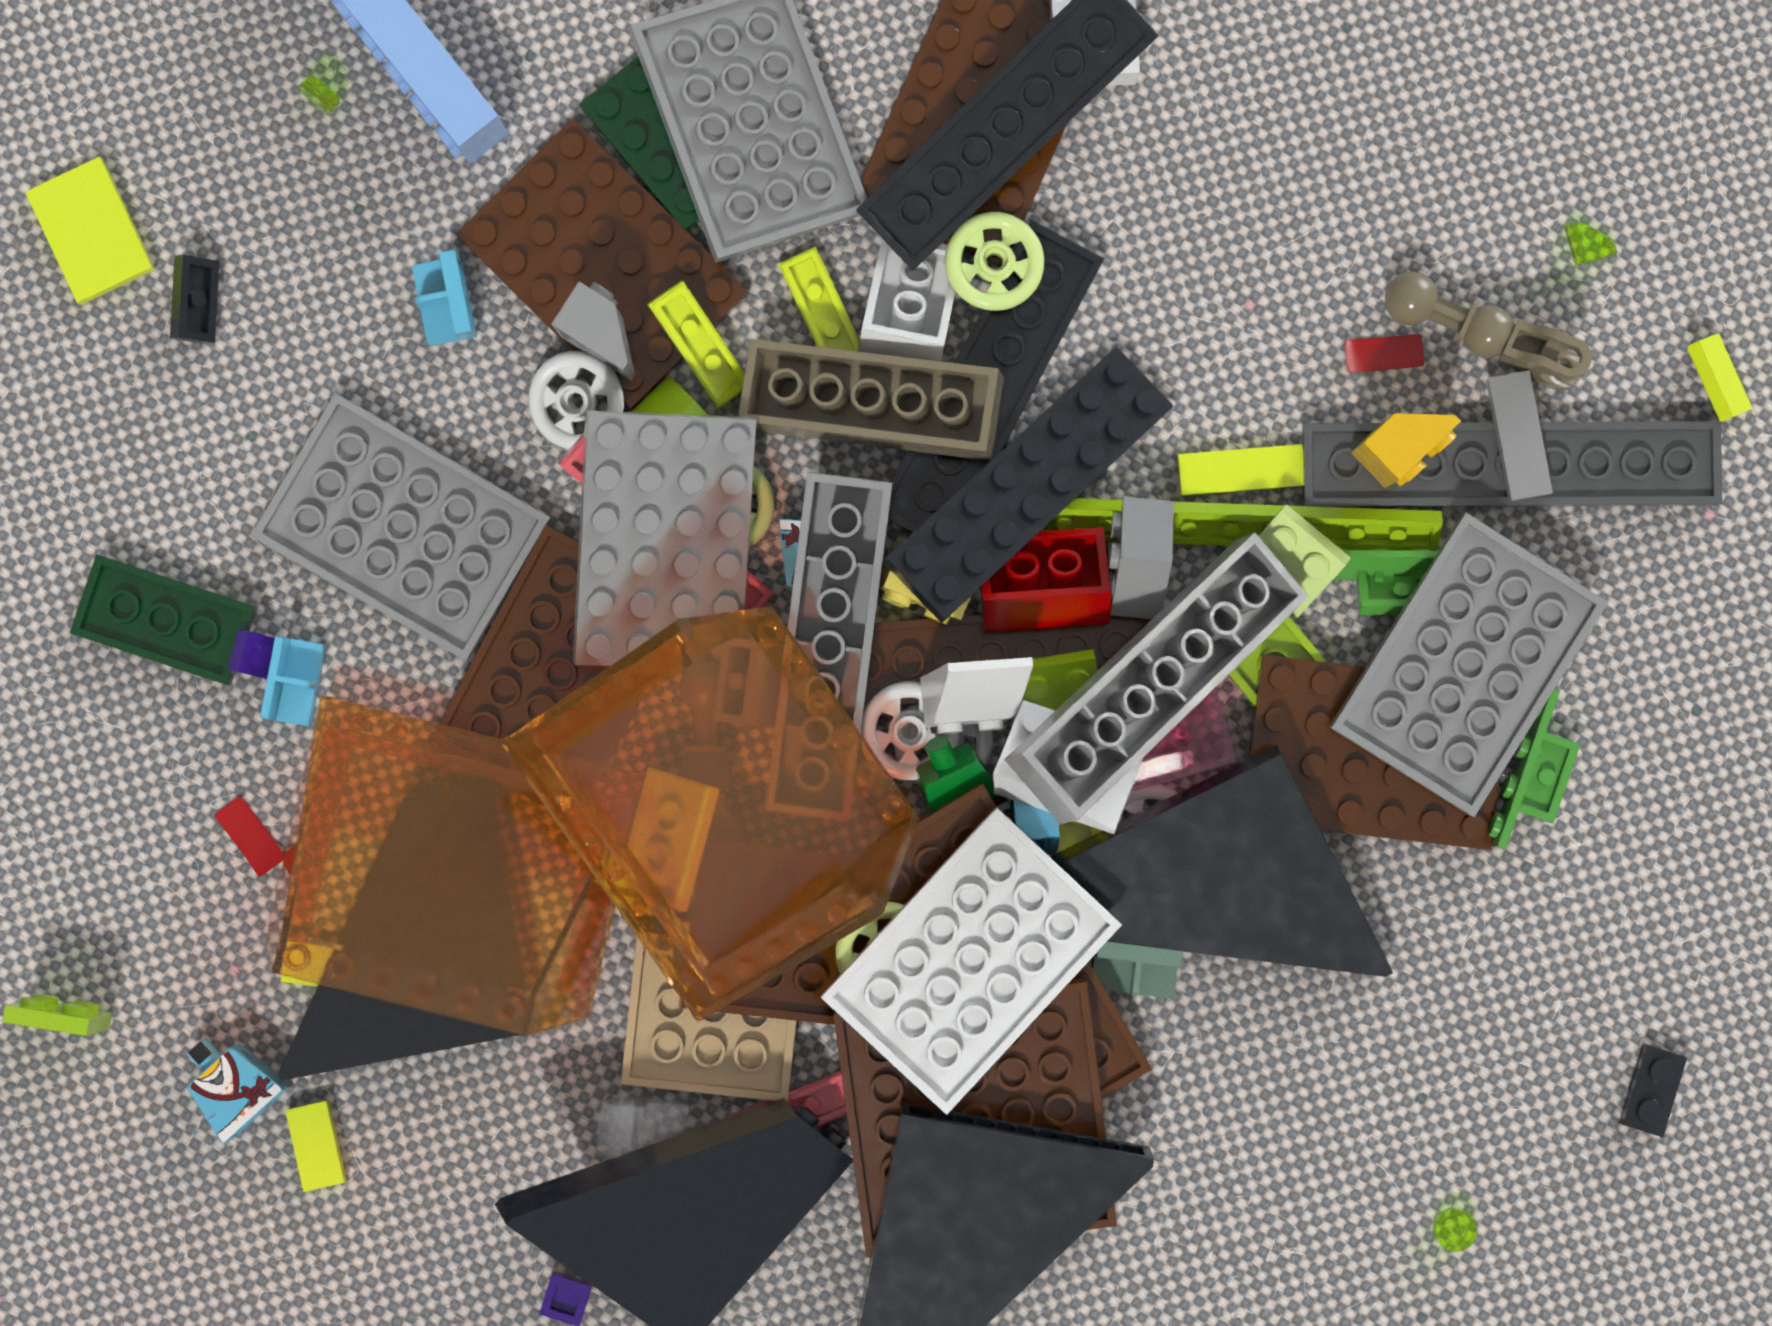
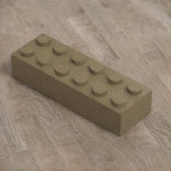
M750 339L738 417L755 418L756 432L992 461L1004 379L999 368Z

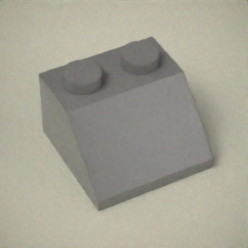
M578 282L551 325L561 338L583 352L590 353L607 363L613 371L632 381L635 376V370L624 320L616 307L618 302L613 299L614 295L597 283L593 282L590 287H587Z

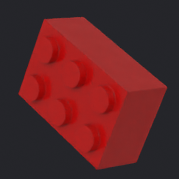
M1103 527L1040 531L980 587L984 632L1110 624L1111 588Z

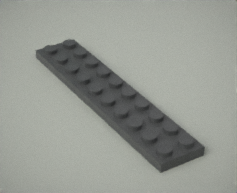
M1721 421L1540 422L1553 494L1512 502L1508 501L1494 422L1459 423L1452 430L1457 437L1432 458L1426 454L1421 459L1426 466L1412 480L1406 482L1401 487L1395 482L1386 489L1351 454L1381 423H1304L1302 425L1303 506L1398 508L1722 505Z

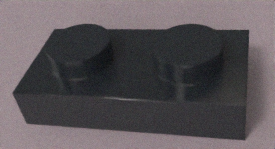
M184 254L174 256L170 339L201 344L215 343L220 261Z
M1643 1043L1619 1123L1663 1138L1687 1057Z

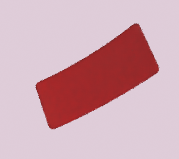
M1421 334L1349 339L1344 341L1348 372L1381 371L1424 366Z
M238 796L214 815L245 856L258 877H262L285 859L283 852L242 797Z

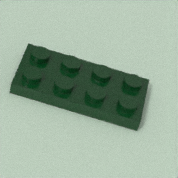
M637 56L583 100L579 106L665 210L676 219L684 230L689 231L700 221L640 59Z
M96 554L69 633L231 686L236 671L229 670L228 666L238 629L250 631L257 607Z

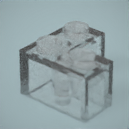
M609 1094L601 1103L597 1155L607 1156V1160L689 1132L692 1101Z

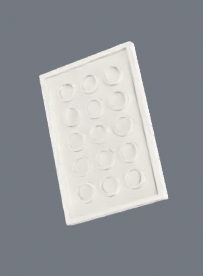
M995 807L820 997L947 1115L1122 924L1007 816Z

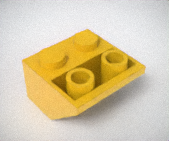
M1394 413L1368 435L1351 454L1385 489L1395 482L1401 487L1406 482L1412 480L1426 466L1421 460L1426 454L1432 458L1457 437L1452 430L1461 420L1456 415Z

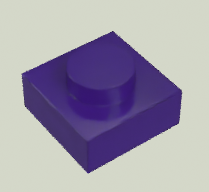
M238 629L228 669L267 679L275 638Z
M554 1271L551 1275L539 1315L574 1326H580L593 1286L586 1281Z

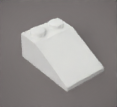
M883 239L881 240L862 324L858 352L933 361L942 360L955 296V290L949 282L945 269V253L948 244L942 243L912 271Z
M1032 657L947 663L920 677L925 728L937 727L938 734L963 732V725L978 724L979 731L1004 729V722L1016 718L1033 668Z
M1025 700L1022 701L993 773L994 794L1049 812L1004 759L1055 710ZM1143 758L1076 822L1115 834Z

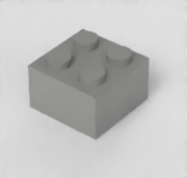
M1123 496L1121 513L1113 512L1110 538H1116V541L1108 542L1106 549L1108 567L1112 569V572H1109L1111 588L1110 615L1153 619L1163 609L1172 566L1174 501Z

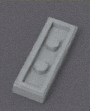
M1530 370L1488 377L1486 384L1508 501L1512 502L1553 494Z

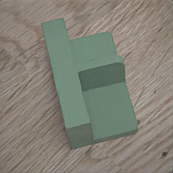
M1106 942L1094 955L1093 970L1106 991L1129 993L1133 996L1146 995L1171 999L1174 997L1177 969L1181 968L1183 951Z

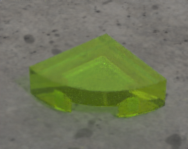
M1572 223L1563 227L1575 267L1611 257L1618 253L1613 241L1593 227L1583 223Z

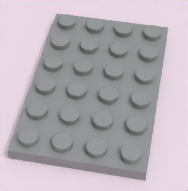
M712 0L630 25L629 33L715 263L861 216L856 209L867 199L793 0Z
M334 393L253 530L251 537L468 662L511 590L545 524L548 526L552 518L344 397Z
M586 410L573 663L575 665L690 667L699 661H713L720 664L724 636L743 639L756 435L755 418Z
M1462 513L1329 728L1464 813L1475 817L1608 602L1468 513Z

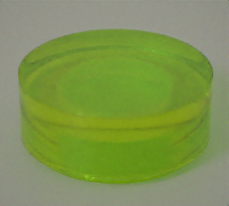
M307 75L298 86L300 92L311 103L327 114H331L340 104V99L336 93L313 75Z
M1456 1207L1446 1208L1439 1212L1434 1219L1433 1235L1436 1241L1445 1249L1459 1252L1466 1250L1474 1243L1477 1236V1225L1473 1217L1463 1209Z

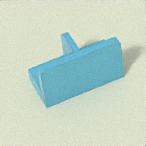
M455 249L440 252V260L415 264L412 267L417 291L415 303L420 308L426 341L430 346L477 337L462 259Z
M281 636L275 637L260 718L311 727L326 645Z

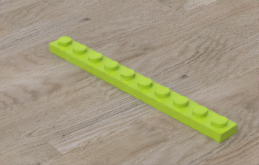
M1076 498L1041 531L1103 527L1105 542H1115L1116 538H1110L1113 512L1121 513L1123 500ZM1174 502L1173 544L1230 546L1234 541L1254 532L1259 535L1285 505ZM1289 506L1339 548L1346 550H1372L1375 548L1411 551L1418 548H1425L1430 551L1438 550L1443 525L1441 511Z

